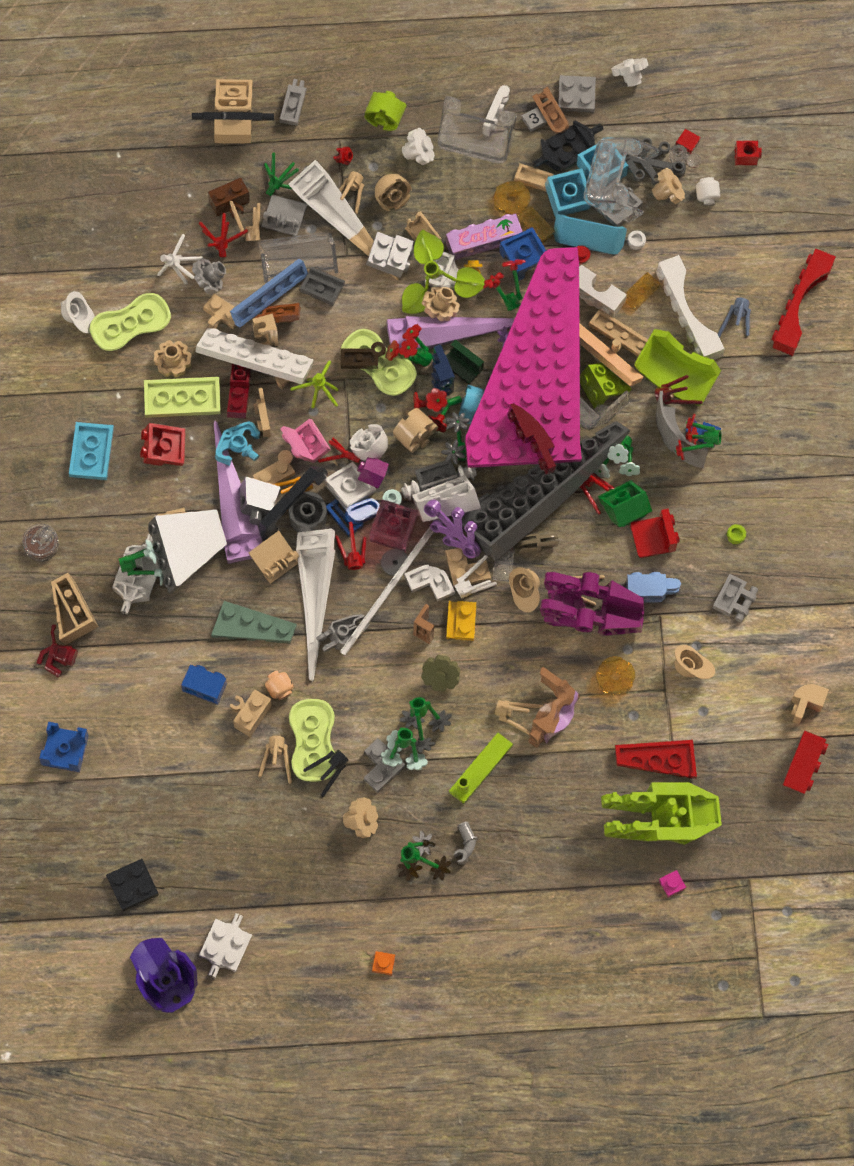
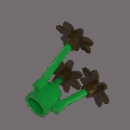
M420 831V838L417 836L412 837L416 843L408 842V845L401 850L402 858L400 861L404 864H398V868L402 869L398 876L406 875L407 882L410 881L411 876L419 878L416 871L423 868L420 865H416L419 860L432 867L430 871L435 872L434 880L439 877L443 881L445 874L451 873L448 869L451 861L446 862L445 856L441 858V861L435 859L434 862L421 857L424 851L431 855L429 847H434L436 844L430 842L432 834H428L425 837L424 831Z

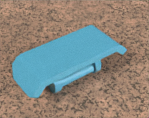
M563 214L556 215L553 230L555 241L575 247L585 246L589 250L608 254H618L621 251L627 229L623 226L614 227L567 217Z

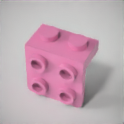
M308 419L295 430L285 426L281 428L283 432L282 437L291 445V452L296 458L315 463L331 450L312 419Z

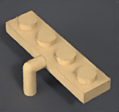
M601 309L597 311L589 322L590 327L612 340L611 350L616 354L623 347L638 357L648 341L647 338Z

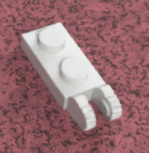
M507 85L500 86L483 124L484 134L490 135L491 130H495L498 119L496 118L498 114L502 115L504 104H507L510 89Z

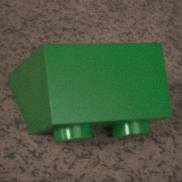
M632 480L598 496L611 521L619 528L629 525L630 522L636 519L644 518L648 513L652 512L647 493Z

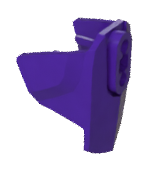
M151 938L139 943L133 950L130 959L136 969V984L145 1000L155 1010H161L165 1013H173L190 1003L198 982L196 967L189 957L179 950H171L163 938ZM165 981H170L167 985L163 984ZM174 996L179 997L181 1001L174 1003Z

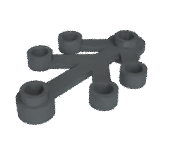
M644 138L641 144L632 149L622 148L618 150L621 156H628L624 160L634 175V180L637 182L644 180L645 172L638 169L634 163L642 165L652 179L653 185L659 183V181L654 180V178H658V173L655 172L653 167L671 169L678 178L685 174L686 166L683 162L676 161L670 163L655 159L670 151V144L668 142H661L659 148L644 156H637V154L643 150L651 149L652 140L650 138ZM666 146L668 149L664 150L661 147Z

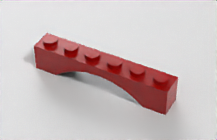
M816 248L813 254L809 253L805 263L808 266L806 270L802 269L799 276L801 282L799 285H795L792 292L794 295L793 300H788L785 310L788 311L786 315L782 314L778 323L781 327L779 331L775 330L771 340L774 341L772 348L791 356L794 355L802 335L798 317L799 305L804 296L813 287L827 280L836 256Z

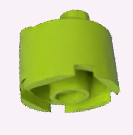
M386 91L385 93L373 92L364 117L367 122L375 127L379 124L384 126L383 130L394 131L399 126L407 105L397 99L396 95L391 91Z

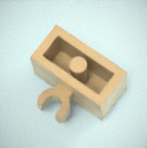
M255 689L246 703H244L242 697L236 695L235 700L240 702L238 706L230 704L232 711L239 712L233 720L234 728L250 738L272 707L271 699Z

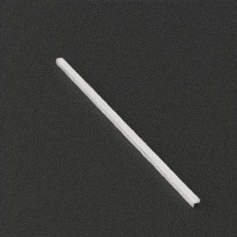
M430 527L341 649L343 655H346L432 536L434 531Z

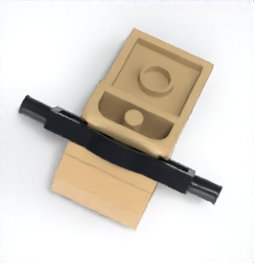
M216 79L215 112H192V120L214 121L215 143L244 144L251 143L252 121H274V113L252 112V80Z

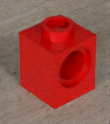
M736 141L734 149L735 165H757L758 159L762 157V148L758 147V141Z

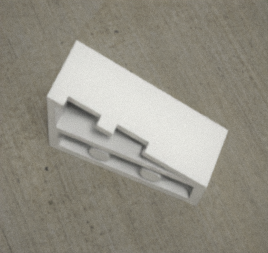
M465 475L412 495L418 515L423 522L438 519L437 516L430 517L424 512V506L430 500H437L441 504V511L446 516H451V512L456 507L463 509L464 512L481 509L475 488Z

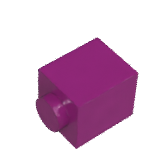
M367 457L358 466L357 471L360 473L357 480L379 488L385 478L389 464L376 458Z

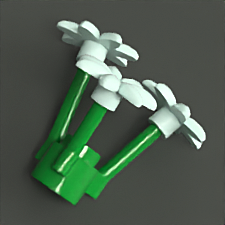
M145 540L147 544L145 549L118 558L122 573L127 572L128 576L154 575V577H160V586L163 584L164 576L161 569H154V571L133 570V568H137L135 560L144 556L150 557L153 563L156 564L157 556L151 541Z

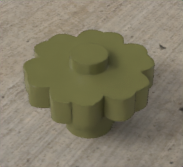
M437 655L435 659L429 657L423 663L421 678L424 680V684L431 685L434 691L444 692L447 688L454 689L459 683L461 669L457 662L450 660L449 656Z

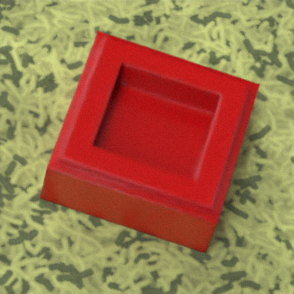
M685 129L676 141V146L691 154L701 137Z

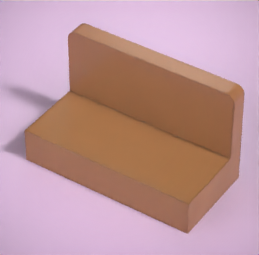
M425 604L414 621L413 635L430 644L434 638V625L427 621L429 618V605Z

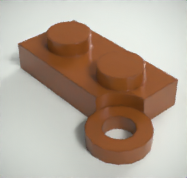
M300 304L268 306L262 310V314L257 315L255 318L273 314L275 323L293 322L300 318Z

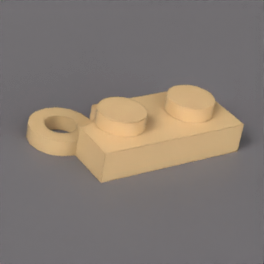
M258 388L260 399H256L257 403L253 404L255 415L259 414L260 420H257L258 431H262L263 438L271 437L263 389Z

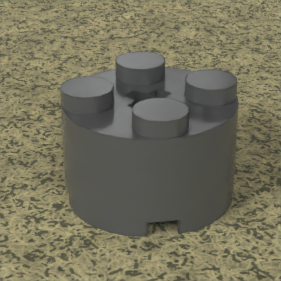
M304 492L288 509L290 526L297 533L322 530L326 524V504L322 497L314 492Z

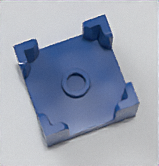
M532 227L500 242L499 253L503 259L507 257L509 261L517 259L526 261L521 265H517L518 281L525 278L526 271L537 266L540 257L547 250Z
M48 721L46 729L48 736L45 748L41 750L39 757L41 765L80 773L89 737L87 729L77 727V731L59 728L58 723Z

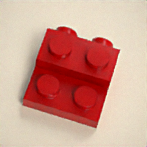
M149 423L145 429H142L141 440H144V446L141 448L140 457L144 458L143 463L162 466L164 463L183 466L185 457V428Z

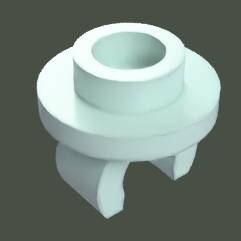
M391 489L384 493L383 503L388 509L390 508L389 502L396 504V507L401 504L402 497L397 490Z

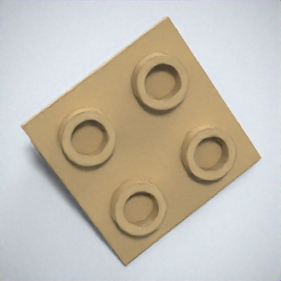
M277 531L248 552L270 584L298 564V553L296 551L293 552L280 531Z

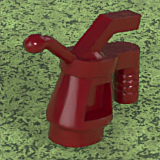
M53 624L51 626L53 644L40 651L36 664L42 665L45 655L48 654L45 670L59 678L62 675V671L53 666L54 660L64 666H73L78 650L72 646L56 643L54 634L56 625Z

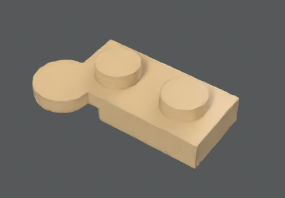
M288 450L281 451L278 454V461L254 474L253 479L275 484L294 476L295 471L290 465L293 461L292 453Z

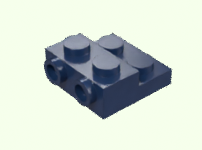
M440 344L434 346V354H432L433 362H431L433 373L431 375L433 380L431 384L433 388L445 391L446 396H449L454 392L455 376Z

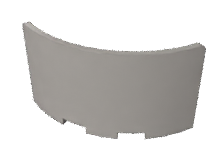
M660 391L656 407L657 428L667 448L677 455L675 450L676 445H679L678 440L682 441L683 448L695 446V444L686 440L685 436L681 433L675 418V408L663 406V391ZM702 448L684 452L685 460L682 461L704 468L708 449Z

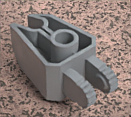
M361 614L352 615L331 622L327 631L316 637L318 642L328 637L330 638L331 643L324 645L323 651L327 652L333 648L341 650L358 627L355 624L362 621L365 616ZM368 623V625L366 626V628L363 630V632L361 633V635L366 631V629H367L368 626L370 625L369 623Z

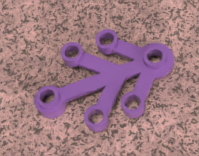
M437 500L428 501L424 506V512L430 517L437 516L441 520H434L430 525L431 530L436 533L446 534L443 538L444 544L462 549L466 557L475 558L479 556L481 549L478 543L475 542L474 532L477 530L476 523L468 521L464 526L467 532L466 538L463 534L461 520L465 514L463 509L456 507L451 512L454 520L453 524L441 511V504Z

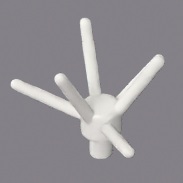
M182 234L173 254H163L160 260L165 262V265L157 275L161 276L168 267H172L184 284H188V281L179 270L191 279H194V276L180 265V261H196L203 257H182V255H177L185 237Z

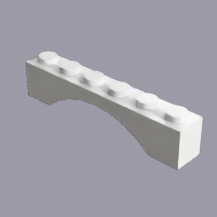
M678 255L659 262L656 275L659 281L662 280L664 284L663 288L666 296H670L672 300L671 306L674 312L677 311L679 323L682 328L685 327L689 343L693 344L694 352L713 360L723 357L724 347L718 334L701 324L687 305L683 289L686 269L680 256Z

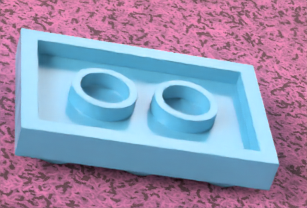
M76 422L69 477L107 480L114 432L113 425Z

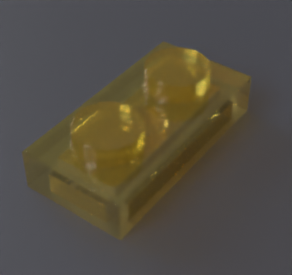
M532 206L517 216L518 221L526 230L533 227L542 244L555 234V230Z
M646 272L625 293L627 294L626 303L636 311L660 287L661 283Z

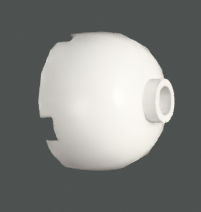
M368 425L369 429L364 431L361 428L350 439V448L359 459L363 461L367 457L380 459L386 452L388 438L380 425Z

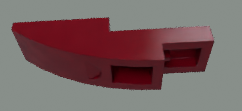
M233 363L227 418L246 419L251 369Z
M515 403L510 404L507 415L510 422L514 423L516 427L515 432L518 439H522L523 444L531 442V450L537 454L541 470H544L546 475L553 473L556 465L551 453H553L555 446L551 438L531 414Z

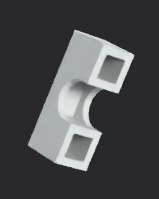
M581 265L579 267V297L584 299L589 306L601 309L614 318L625 304L627 294L613 285L604 292L594 290L592 286L595 284L596 274Z

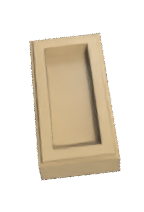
M519 164L514 182L546 191L547 177L554 176V174Z

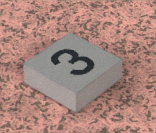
M538 107L522 115V120L530 132L547 123Z

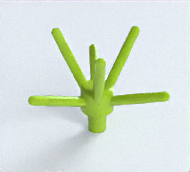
M330 360L325 365L322 373H317L313 378H307V381L310 382L290 388L291 391L313 385L315 391L312 409L315 408L318 392L321 389L334 406L338 407L337 402L325 387L327 386L334 391H338V388L326 382L324 377L331 364Z

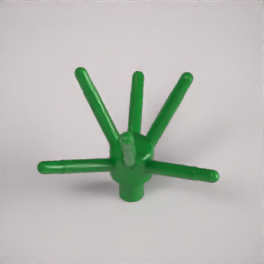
M274 152L272 153L271 171L267 163H264L270 178L268 182L270 186L266 191V194L272 196L275 190H279L280 187L292 189L289 185L283 184V182L299 171L296 168L288 174L295 165L292 162L279 178L275 176Z

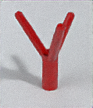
M332 438L329 444L342 454L318 459L319 463L347 458L356 463L361 461L354 453L347 451L335 438Z

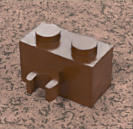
M238 178L208 192L209 203L216 216L230 211V216L234 219L235 216L230 206V201H233L236 210H239L242 215L244 214L242 205L250 202L249 191L242 178Z

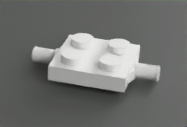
M235 913L231 924L215 919L199 954V957L213 964L208 976L216 978L220 968H227L236 972L252 937L251 934L239 928L243 918L242 915L239 916V914Z

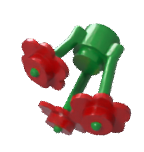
M693 414L692 418L689 417L688 421H686L688 431L685 438L695 444V446L683 448L682 441L678 440L679 445H676L675 450L677 456H681V459L685 460L684 452L714 448V445H720L722 440L721 430H715L713 426L695 423L696 414ZM697 428L707 431L704 432V435H698ZM704 439L706 444L696 445V441Z

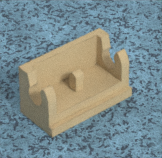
M421 211L416 214L415 220L411 221L409 219L407 221L405 230L414 242L421 230L437 236L442 241V238Z
M273 314L252 319L255 339L264 337L267 341L261 344L278 346V331Z

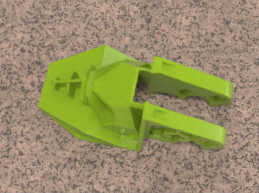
M652 782L647 792H631L619 796L617 792H613L612 794L601 796L602 808L639 812L642 814L646 812L652 813V822L634 821L630 824H622L620 821L607 822L604 824V835L606 837L638 841L669 840L685 845L722 825L719 797L689 782Z

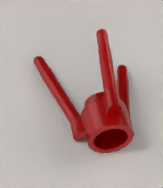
M593 473L580 488L597 514L600 515L601 511L585 486L590 487L595 482L606 491L614 489V487Z
M349 522L352 552L348 553V557L339 536L336 535L335 539L343 557L344 566H348V570H359L365 564L367 538L363 537L360 555L359 552H356L353 523Z

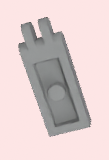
M294 79L293 84L288 85L280 123L298 126L307 90L304 87L305 81L301 80L300 85L297 86L298 79Z

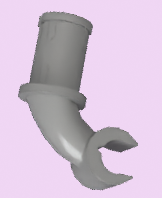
M463 822L457 826L465 846L463 850L459 849L454 853L455 858L460 855L463 856L461 860L457 861L458 865L467 863L468 857L472 854L478 840L477 836H474L469 822Z

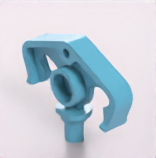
M244 422L224 430L215 452V459L218 462L228 466L231 465L232 458L229 455L224 456L222 454L227 449L237 453L242 452L241 455L243 457H250L254 461L259 458V455L253 451L252 445L249 444L247 446V440L243 436L244 431L249 430L252 437L259 439L260 431H258L253 422Z

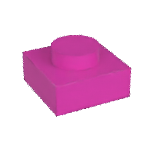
M677 870L659 878V882L668 898L686 889Z

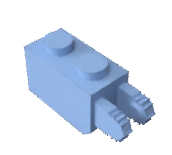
M634 572L627 575L626 588L644 598V603L662 602L666 595L679 593L681 585L678 578H666V574H661L660 572H652L650 574Z

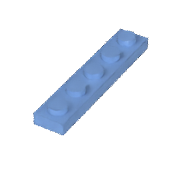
M297 259L233 308L230 313L235 325L239 328L306 278L308 272L304 261Z

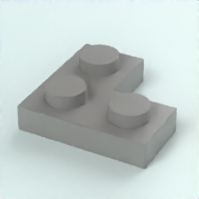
M378 738L364 751V754L376 765L364 777V781L377 793L405 768L403 762L401 765H396V767L382 762L381 753L389 748Z

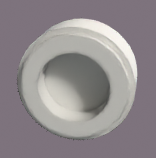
M632 231L628 235L627 244L631 249L640 250L645 246L646 236L641 231Z

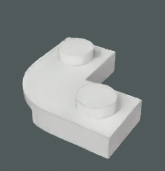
M424 565L404 574L412 593L430 585L437 601L455 594L447 574L439 568Z

